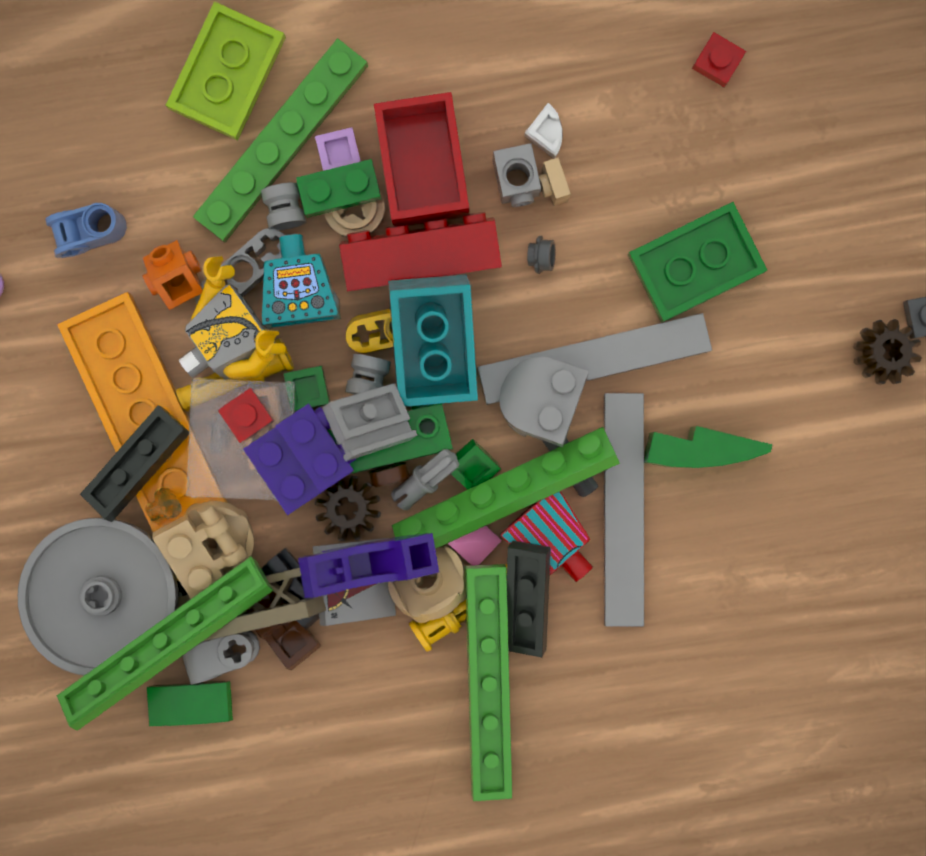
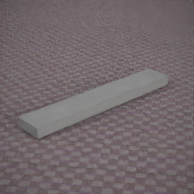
M702 313L479 366L478 371L486 405L499 402L502 385L511 370L529 358L549 357L588 370L589 374L586 381L711 352L712 347Z
M605 393L604 430L620 464L604 471V626L644 627V393Z

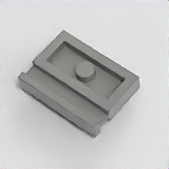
M395 383L331 401L322 408L337 444H341L344 449L345 455L343 457L345 462L410 441L417 436L416 430L412 431L408 423L410 417Z

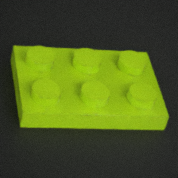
M214 1L165 106L173 112L238 141L286 39L285 34Z

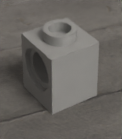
M532 143L493 151L492 160L502 204L511 202L512 207H521L533 203V197L540 195L541 185ZM512 170H521L527 175L528 181L522 186H514L509 183L506 176Z

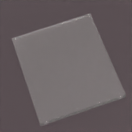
M201 377L192 379L186 496H190L193 499L197 497L277 500L243 448L294 414L296 383L290 381L203 379ZM253 388L275 421L244 443H239L218 412V409L247 389Z

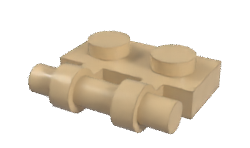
M208 504L198 511L204 521L198 526H195L189 515L186 514L152 533L153 541L191 599L224 576L223 568L232 566L234 569L245 561L247 556L241 543L236 544L227 530L230 525L225 517L221 514L218 515L212 504ZM214 538L222 551L213 555L204 540Z

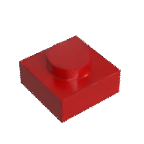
M713 32L692 69L725 88L747 51Z
M253 388L247 389L218 409V412L239 443H244L275 421Z

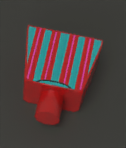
M561 491L531 505L500 533V536L509 544L513 540L551 547L550 575L562 566L569 576L577 582L593 568L579 552L590 541V538Z

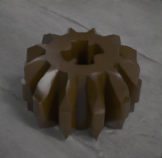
M893 319L888 322L887 326L882 320L873 322V330L864 328L860 331L864 341L855 342L853 348L863 352V356L855 358L854 363L855 365L863 363L867 365L862 372L864 378L875 374V381L878 385L885 384L888 379L892 384H898L902 381V375L908 377L915 373L910 363L920 362L922 357L912 352V348L921 345L919 339L912 341L908 339L912 334L913 328L907 326L899 331V321ZM889 345L892 348L888 353L891 358L885 359L883 357L886 352L883 346Z
M351 476L348 489H346L342 479L336 483L337 492L331 487L325 490L324 493L330 497L329 501L324 499H316L315 505L327 507V512L318 514L316 520L320 522L330 518L332 522L324 530L327 535L331 534L337 526L340 527L339 541L346 540L348 528H351L353 538L356 541L360 540L362 535L358 525H361L368 532H372L375 527L366 517H381L380 511L369 509V504L378 503L380 496L376 495L366 499L364 495L371 490L372 484L367 482L357 491V476ZM345 497L348 498L349 502H357L359 510L353 511L356 516L350 520L347 514L340 515L338 506L344 505L341 500Z

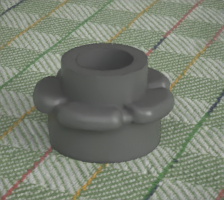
M538 236L536 243H530L528 246V265L534 266L537 274L543 271H553L556 258L554 240H543V236Z

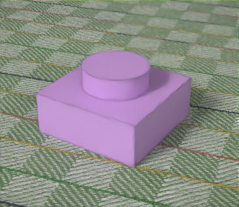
M352 127L315 136L323 171L361 162Z

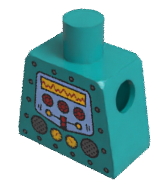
M301 234L279 237L282 258L264 262L262 324L267 329L341 319L321 255H305L303 235Z

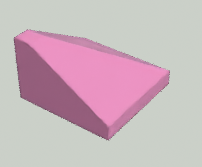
M484 526L448 544L471 565H479L502 540L487 526Z

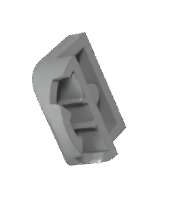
M533 357L522 361L508 374L500 391V408L508 425L524 437L528 435L563 447L589 371L549 357Z

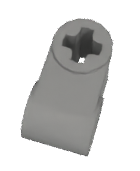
M252 631L199 643L182 656L190 684L204 682L246 666L257 657L260 643ZM236 643L237 645H245L246 652L243 654L240 652L233 653L232 646Z

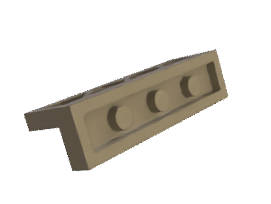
M300 568L267 575L265 577L273 592L277 594L271 606L266 608L258 602L250 607L255 611L247 612L245 610L204 641L311 617L326 611L323 596L300 600L288 592L293 579L301 576ZM284 580L281 586L275 583ZM189 595L179 597L178 608L191 599ZM283 599L289 602L286 604H281Z

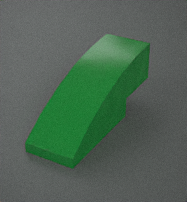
M699 426L690 427L687 440L651 432L649 433L644 453V463L673 468L725 466L770 453L773 444Z

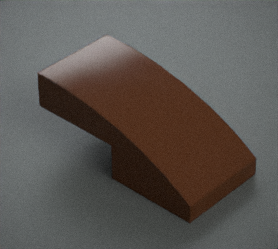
M272 591L259 600L258 603L269 608L277 594ZM252 608L247 610V612L255 611ZM296 620L255 630L260 638L267 641L287 670H293L321 647L310 630L302 627Z

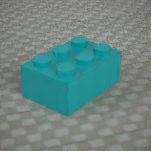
M467 274L388 281L396 384L405 407L477 401L471 284Z

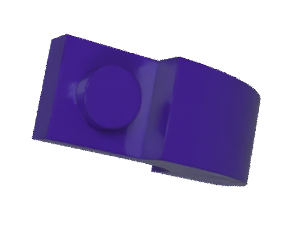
M433 533L354 544L298 558L305 598H316L356 587L391 581L411 580L439 573Z

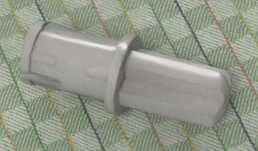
M443 449L424 466H416L413 470V475L391 492L393 501L395 502L401 496L407 494L408 496L397 506L403 510H409L424 495L437 491L438 484L458 468L457 455L448 449Z

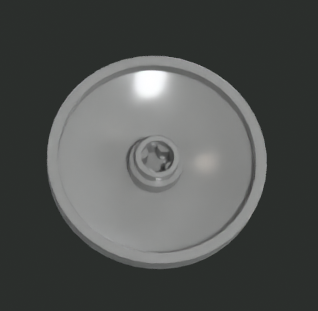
M104 518L78 520L50 533L30 554L21 573L18 586L19 616L31 643L41 655L54 665L68 672L83 676L178 609L177 577L153 541L152 536L141 528L118 519H114L113 522Z

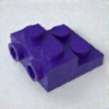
M307 404L277 424L275 428L243 448L287 515L355 471L350 463L355 461L356 458L345 462L343 457L345 455L344 449L341 444H336L328 432L331 427L321 406L314 410L310 404Z

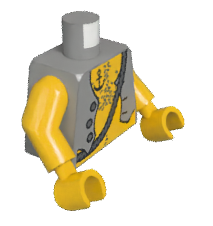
M222 256L210 257L206 259L203 265V271L207 279L202 294L192 314L191 321L185 328L186 333L196 347L181 357L179 362L192 378L209 366L224 380L259 377L276 354L281 355L285 353L286 346L284 343H275L274 340L279 335V331L266 330L244 297L230 283L225 284L224 280L231 279L235 275L233 266H221Z

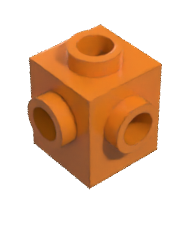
M178 240L168 245L158 246L149 255L143 257L147 273L142 275L152 295L159 294L169 310L202 294L203 288L197 273L202 271V268L192 250L185 253Z

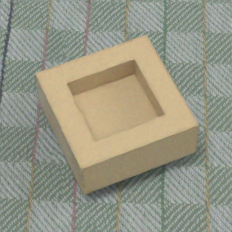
M559 157L545 161L542 166L543 174L538 175L544 198L550 196L553 206L568 202L571 193Z

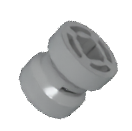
M281 183L261 190L263 203L269 209V214L266 217L269 229L286 230L306 223L304 210L299 207L298 203L300 192L297 183Z
M353 354L351 366L354 372L352 378L347 381L345 392L355 395L383 387L384 376L389 374L391 362L367 355ZM362 377L371 378V379H374V381L365 380V379H361V378H362Z

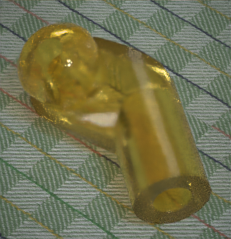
M169 488L158 489L154 493L156 501L145 506V511L152 523H159L164 518L167 520L174 518L180 514L182 509L176 494Z

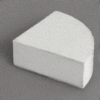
M547 103L527 129L524 136L552 158H555L562 144L563 131L558 113Z

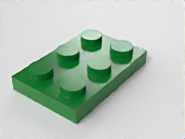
M734 202L722 206L627 254L661 323L768 271Z

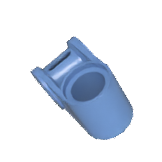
M93 203L75 210L58 212L45 219L46 225L51 227L57 246L54 250L56 258L80 255L90 249L115 243L125 235L127 229L124 216L103 203ZM110 215V227L104 232H99L98 221L102 216Z

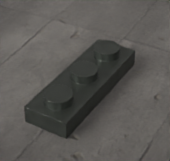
M158 405L80 495L105 520L113 522L187 438L190 432L166 409Z
M513 540L508 546L507 611L508 650L510 652L541 658L546 652L551 547Z

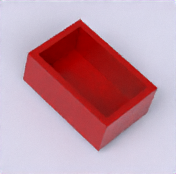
M452 92L374 103L392 225L408 224V226L424 224L425 221L447 218V220L462 218L463 215L469 214L470 208Z

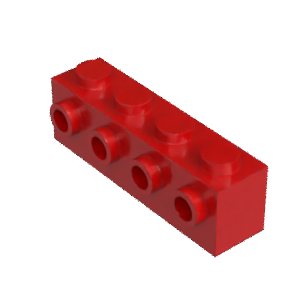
M485 212L463 215V222L448 224L447 218L425 221V228L410 231L408 224L386 227V234L372 237L370 230L348 233V240L341 241L339 244L347 292L386 286L390 280L449 276L502 267L494 217L486 218Z

